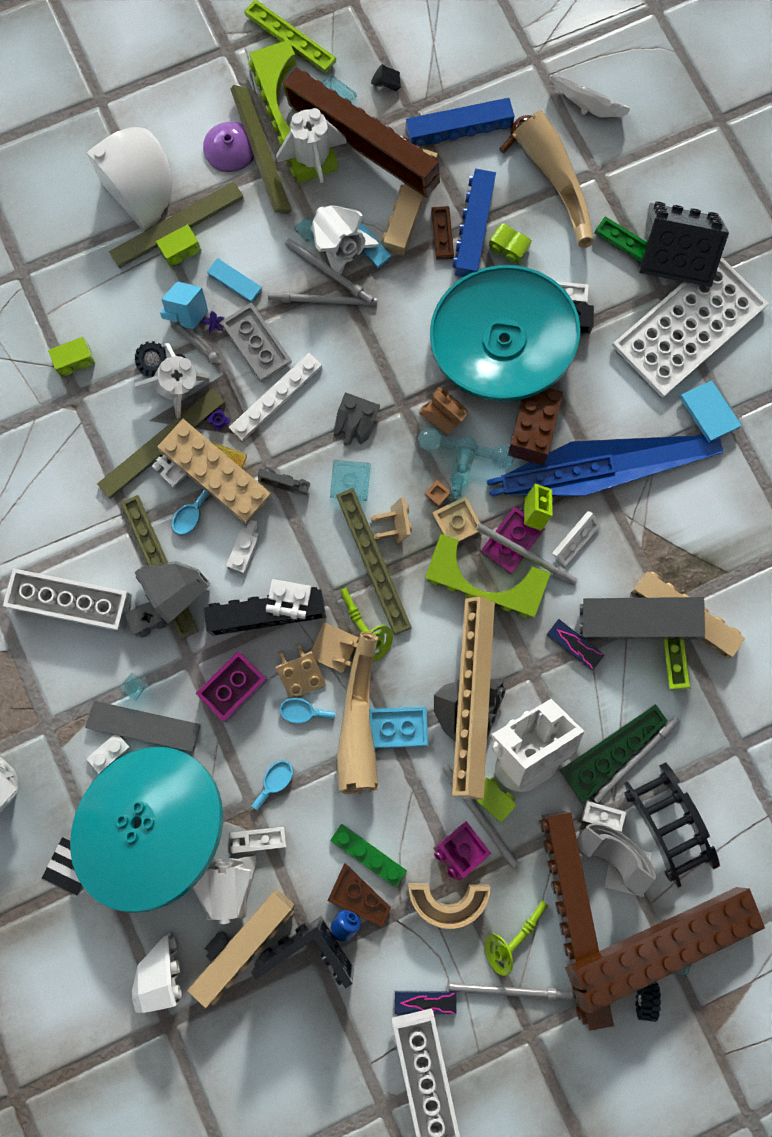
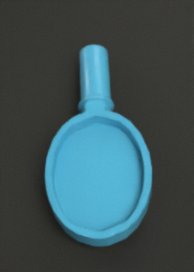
M203 489L199 497L194 501V504L184 505L175 513L172 520V528L175 533L186 535L197 526L200 519L199 508L202 507V504L209 496L207 491Z
M301 698L287 699L282 702L279 709L281 716L292 723H304L312 717L335 719V712L314 709L311 703Z
M277 761L266 771L263 781L265 789L251 805L253 808L258 810L271 793L280 792L288 786L293 777V767L288 761Z

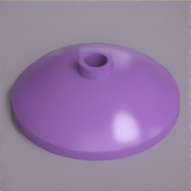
M237 122L220 123L211 128L204 138V155L207 161L218 170L225 172L238 171L248 166L254 159L243 124Z

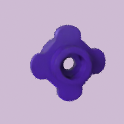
M221 409L213 412L207 419L208 423L214 426L215 431H221L224 425L230 423V419L224 415Z

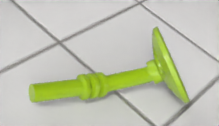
M347 588L340 590L348 607V614H351L352 622H355L361 633L370 632L378 637L375 650L379 649L380 651L374 654L373 661L381 659L392 645V630L386 625H379L369 631L361 619L362 615H359L360 611H357L359 608L355 607Z
M543 900L539 903L531 917L526 919L527 923H523L524 927L521 926V931L508 945L497 934L487 936L485 940L486 957L491 967L498 974L506 976L511 973L513 969L512 952L528 935H531L530 931H534L533 927L536 928L537 921L548 906ZM496 960H498V961H500L501 963H503V964H504V968L501 967V966L497 963Z

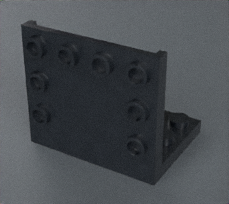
M655 201V204L650 203L648 212L652 226L639 273L712 287L729 235V231L722 218L715 212L705 214L695 208L685 210L680 205L669 207L665 206L666 203Z
M322 916L307 926L303 923L297 927L294 935L290 938L288 935L278 941L279 945L274 949L270 946L261 952V955L253 964L255 967L251 972L256 980L315 940L322 951L321 958L327 967L331 965L333 968V977L339 986L343 984L346 989L353 984L354 977L353 965L334 938Z

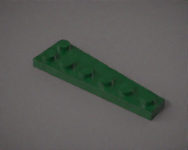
M654 704L559 771L579 801L584 803L668 720L658 706Z

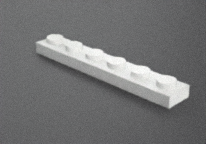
M308 353L233 422L229 429L243 442L322 368V364Z

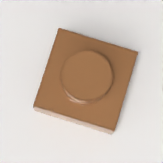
M436 480L424 495L439 507L451 494V491Z

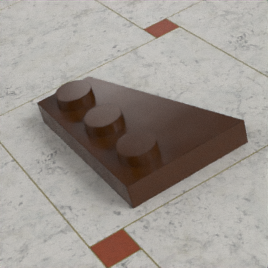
M344 863L327 901L383 927L391 906L353 869Z

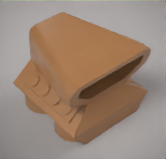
M439 386L433 395L432 401L422 406L418 413L448 436L466 417L468 410L453 398L448 391Z

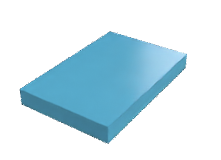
M712 380L681 394L679 397L708 443L742 426Z
M426 707L369 709L375 749L428 746Z

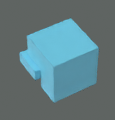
M176 282L161 299L164 309L160 312L161 318L173 322L179 321L182 327L194 329L208 313L202 287Z

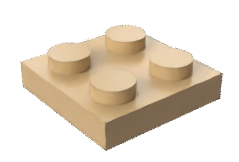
M466 496L432 512L443 535L461 542L479 533L476 527L480 522Z

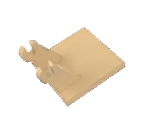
M401 497L390 507L391 512L371 517V521L394 518L395 530L373 535L376 540L395 537V543L400 544L411 535L412 525L408 520L409 506L405 501V497Z
M324 622L311 651L316 662L344 673L346 666H352V662L349 659L354 648H357L359 637Z
M300 643L296 645L301 657L290 662L286 661L283 651L278 652L283 664L276 666V670L289 699L301 697L326 686L312 651L304 654Z

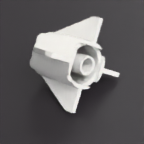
M316 108L303 110L292 116L291 130L277 152L276 159L277 162L296 158L297 162L305 164L306 167H315L319 181L323 183L321 165L329 155V148L345 144L346 137L325 119L320 110Z
M334 205L320 207L316 211V216L311 226V231L314 233L315 246L319 252L326 251L331 268L339 274H342L345 264L352 261V257L355 254L359 255L363 248L379 246V243L374 238L359 230L363 218L360 211Z
M167 343L165 344L166 359L161 362L154 377L136 382L134 386L135 388L154 386L156 392L167 400H173L176 418H181L182 398L193 388L196 381L210 380V375L196 372L191 361L187 358L176 356L170 344Z
M255 854L239 859L229 858V862H222V859L211 862L203 877L193 887L205 910L206 920H219V924L231 923V919L245 918L247 916L246 898L256 866Z

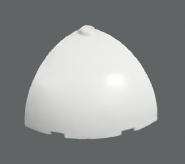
M141 127L120 130L102 140L90 149L87 154L104 188L143 231H146L159 222L164 209L168 207L173 184L170 163L160 142L149 130Z

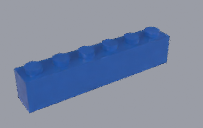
M504 98L407 118L405 130L409 142L415 146L422 147L426 144H437L445 140H456L460 137H471L479 133H490L498 129H508L512 127L515 115L510 98Z
M475 168L474 176L470 175L468 186L471 187V192L467 191L465 202L468 203V208L464 207L462 219H465V223L460 225L459 235H462L461 241L457 240L456 251L459 254L458 257H454L452 268H456V276L464 277L478 271L496 172Z

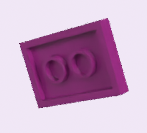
M514 506L495 532L529 551L545 528L541 531L524 525V513ZM491 538L480 551L509 574H512L524 558Z

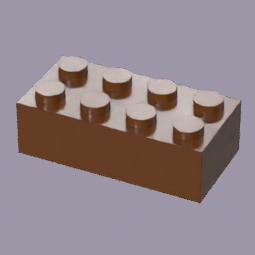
M548 388L537 395L521 399L507 456L544 466L554 433L563 395L562 391Z

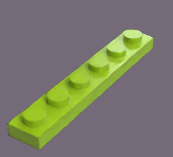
M254 0L244 10L246 17L279 41L289 40L294 52L326 74L336 63L335 56L258 0Z

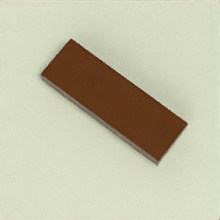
M449 206L431 207L436 260L454 259Z

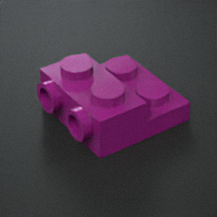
M467 821L463 822L450 835L433 847L435 858L440 863L444 862L448 868L446 870L447 874L452 879L456 878L457 881L465 878L491 854Z

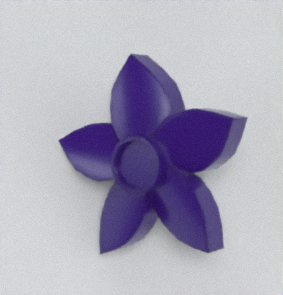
M212 310L210 318L203 320L205 324L210 325L209 333L213 332L215 328L223 331L220 323L225 317H217V314Z

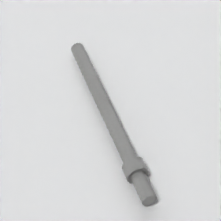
M290 238L286 240L285 244L348 288L352 291L351 294L372 304L374 298L367 294L364 288L350 282Z
M290 292L268 293V300L282 301V303L294 301L377 306V298H374L372 304H369L360 297L290 294Z
M481 523L477 525V531L553 573L554 577L560 580L564 579L572 585L577 583L578 579L567 573L564 568L554 566Z
M674 716L665 726H662L657 731V734L592 799L598 804L662 739H666L671 734L670 731L680 720Z
M447 764L442 770L451 781L449 784L453 787V771ZM463 799L511 868L517 866L518 862L474 800Z
M449 983V991L547 998V1001H556V999L572 1000V991H559L556 988H547L545 990Z

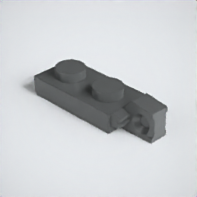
M259 468L257 475L260 483L292 493L295 491L304 495L308 494L310 482L304 479L295 480L287 474L279 475L271 469L266 468L264 470Z

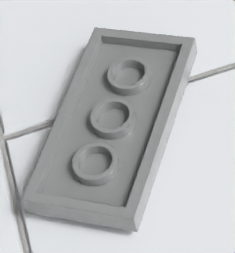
M252 303L221 321V325L261 382L292 363V360Z

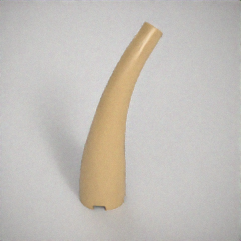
M540 109L533 114L534 117L524 121L512 135L530 159L554 185L570 215L578 246L587 248L594 243V238L582 189L558 133Z
M362 632L360 634L346 693L337 754L338 791L343 794H361L362 791H366V788H369V792L378 790L376 754L369 712L370 676L378 637L370 632Z

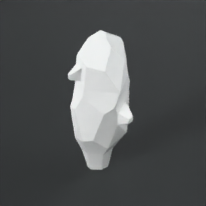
M553 75L551 78V82L560 88L570 101L581 108V114L583 115L589 111L598 117H624L630 112V107L557 75Z

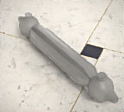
M170 321L171 328L177 327L178 332L204 356H208L209 364H221L219 351L213 352L212 348L190 328L182 327L179 321Z

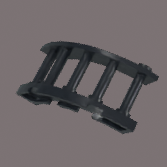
M667 762L659 765L661 774L658 778L636 789H633L628 781L625 782L626 792L624 794L629 803L633 802L647 825L664 861L666 877L679 888L681 887L679 875L702 863H709L714 870L720 867V862L715 847H710L707 838L710 837V834L695 804L687 792H682L678 786L680 780ZM663 784L668 785L672 795L645 808L639 796ZM674 803L680 804L684 811L683 817L657 829L650 815ZM686 824L691 825L695 833L693 838L668 850L662 837ZM697 845L700 846L701 852L699 856L675 868L672 860L673 857Z

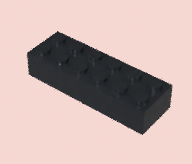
M317 587L311 588L308 606L300 605L299 610L306 611V618H297V620L291 619L290 616H273V613L266 612L267 604L275 606L276 602L275 600H269V595H267V598L259 599L258 596L247 598L248 601L240 602V600H230L225 605H220V603L208 604L209 607L204 608L206 630L210 635L217 636L327 618L322 590H318ZM283 602L282 607L292 609L293 604Z

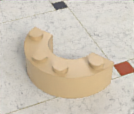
M408 883L410 899L418 914L428 923L444 929L461 928L475 921L484 911L491 889L489 885L468 884L464 897L454 904L447 905L433 898L428 883Z

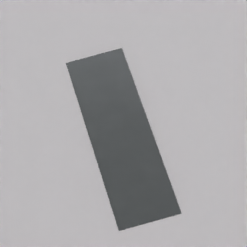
M94 701L85 728L191 752L200 724L98 701Z

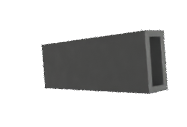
M704 597L583 598V604H580V615H583V623H580V634H583L584 639H705Z

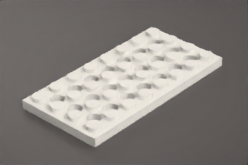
M722 257L716 272L721 281H713L712 287L705 286L708 290L707 293L699 290V286L702 285L683 282L612 344V347L662 398L769 304ZM725 288H731L733 294H727ZM692 297L695 303L689 304L686 298ZM712 299H718L720 305H714ZM738 300H743L746 303V307L739 306ZM673 309H680L682 315L674 314ZM699 310H705L708 316L702 317L699 314ZM725 312H731L733 314V318H727L725 316ZM660 320L668 321L669 326H662ZM686 322H693L695 328H688ZM712 323H718L720 330H715L712 327ZM653 331L656 337H648L647 332ZM673 333H679L682 339L676 340L673 337ZM699 334L706 335L707 341H701ZM634 343H641L643 349L637 350L634 347ZM660 344H666L669 350L662 351ZM686 346H692L694 353H689L686 350ZM652 355L656 361L650 363L647 361L646 356ZM672 358H680L681 364H675ZM659 369H666L668 376H662Z

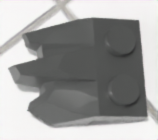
M345 392L337 412L334 436L344 433V445H350L354 437L358 439L359 444L364 443L370 437L380 405Z

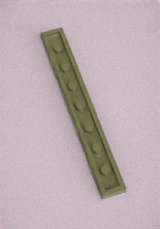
M233 85L230 90L274 212L289 214L292 210L249 91L245 87Z
M233 181L109 252L117 266L121 268L157 248V240L187 224L190 228L198 225L244 199L243 194Z
M212 388L181 414V418L173 420L99 481L97 485L111 499L156 462L159 456H163L157 446L182 419L186 420L194 428H197L213 412L225 404L224 400Z
M354 488L336 494L394 636L411 629V624Z
M136 495L121 502L148 566L168 563L140 497ZM188 607L172 620L181 640L199 632Z

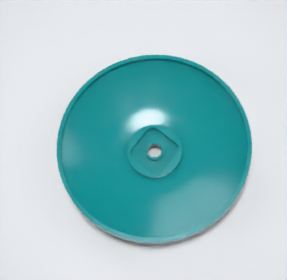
M498 265L483 268L458 280L439 300L430 325L431 349L442 373L462 391L490 401L521 400L537 395L554 385L571 366L576 356L580 339L578 312L571 297L561 285L537 270L515 265ZM501 337H508L509 341L503 343L499 339Z
M166 747L140 749L124 755L106 767L91 783L82 797L71 829L70 852L72 864L78 880L89 895L99 903L118 911L144 913L168 906L188 893L209 868L222 835L223 806L219 789L212 775L199 761L190 755ZM141 818L140 827L135 829V822Z

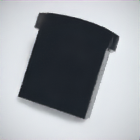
M381 64L376 70L371 84L397 91L401 88L400 72Z

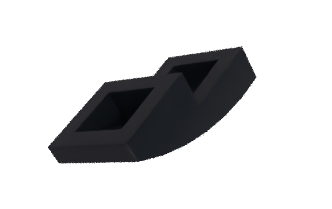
M224 931L218 932L204 948L208 952L206 957L211 962L228 944V938Z

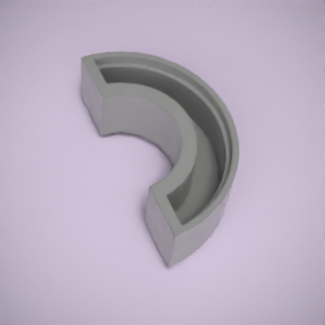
M593 823L589 824L577 838L579 853L589 858L592 856L601 857L614 865L615 869L621 873L624 885L631 893L642 897L655 881V870L648 857L633 841L619 831L603 824Z

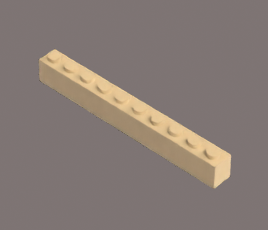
M481 596L465 599L452 787V796L463 799H484L495 602Z

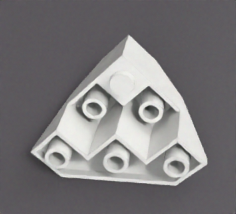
M172 932L167 933L137 966L132 988V1001L136 1013H147L177 1006L180 998H182L180 986H176L175 979L178 977V973H180V966L173 956L177 953L178 941L176 936L173 937Z

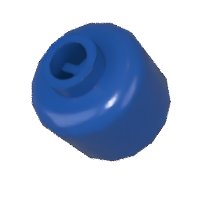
M342 910L332 921L330 929L335 939L348 942L357 934L361 923L354 912Z

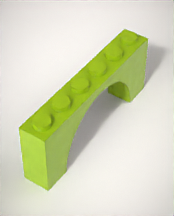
M440 534L425 576L428 579V583L439 586V583L444 584L447 590L457 592V590L465 592L464 596L469 598L475 596L484 597L501 605L500 609L511 612L512 609L519 611L518 615L528 619L530 616L535 617L551 573L531 566L525 578L513 588L502 592L482 591L472 586L459 569L457 563V545L459 540Z

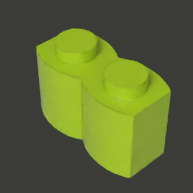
M500 223L489 240V247L494 253L505 255L508 261L520 264L531 247L532 240L526 235L516 232L510 226Z

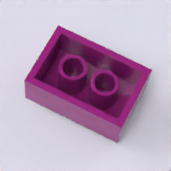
M238 651L196 694L223 722L227 723L268 680Z

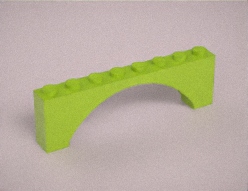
M289 40L250 52V61H248L250 71L255 73V84L261 88V91H259L261 99L267 103L265 108L268 117L272 116L273 130L279 134L277 139L280 147L291 130V127L283 119L278 108V95L282 82L290 69L296 66L295 53ZM332 147L329 148V155L321 165L323 175L338 170L337 159ZM296 158L285 160L290 162L289 170L292 178H296L297 183L318 177L315 167H306L305 164L297 162Z

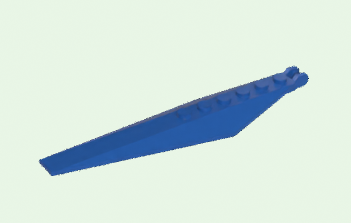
M704 435L571 441L549 452L544 466L529 462L505 475H501V477L487 480V485L492 486L500 483L503 485V488L490 491L491 497L502 494L527 495L535 483L552 489V496H586L721 454L724 451L720 438L708 443Z

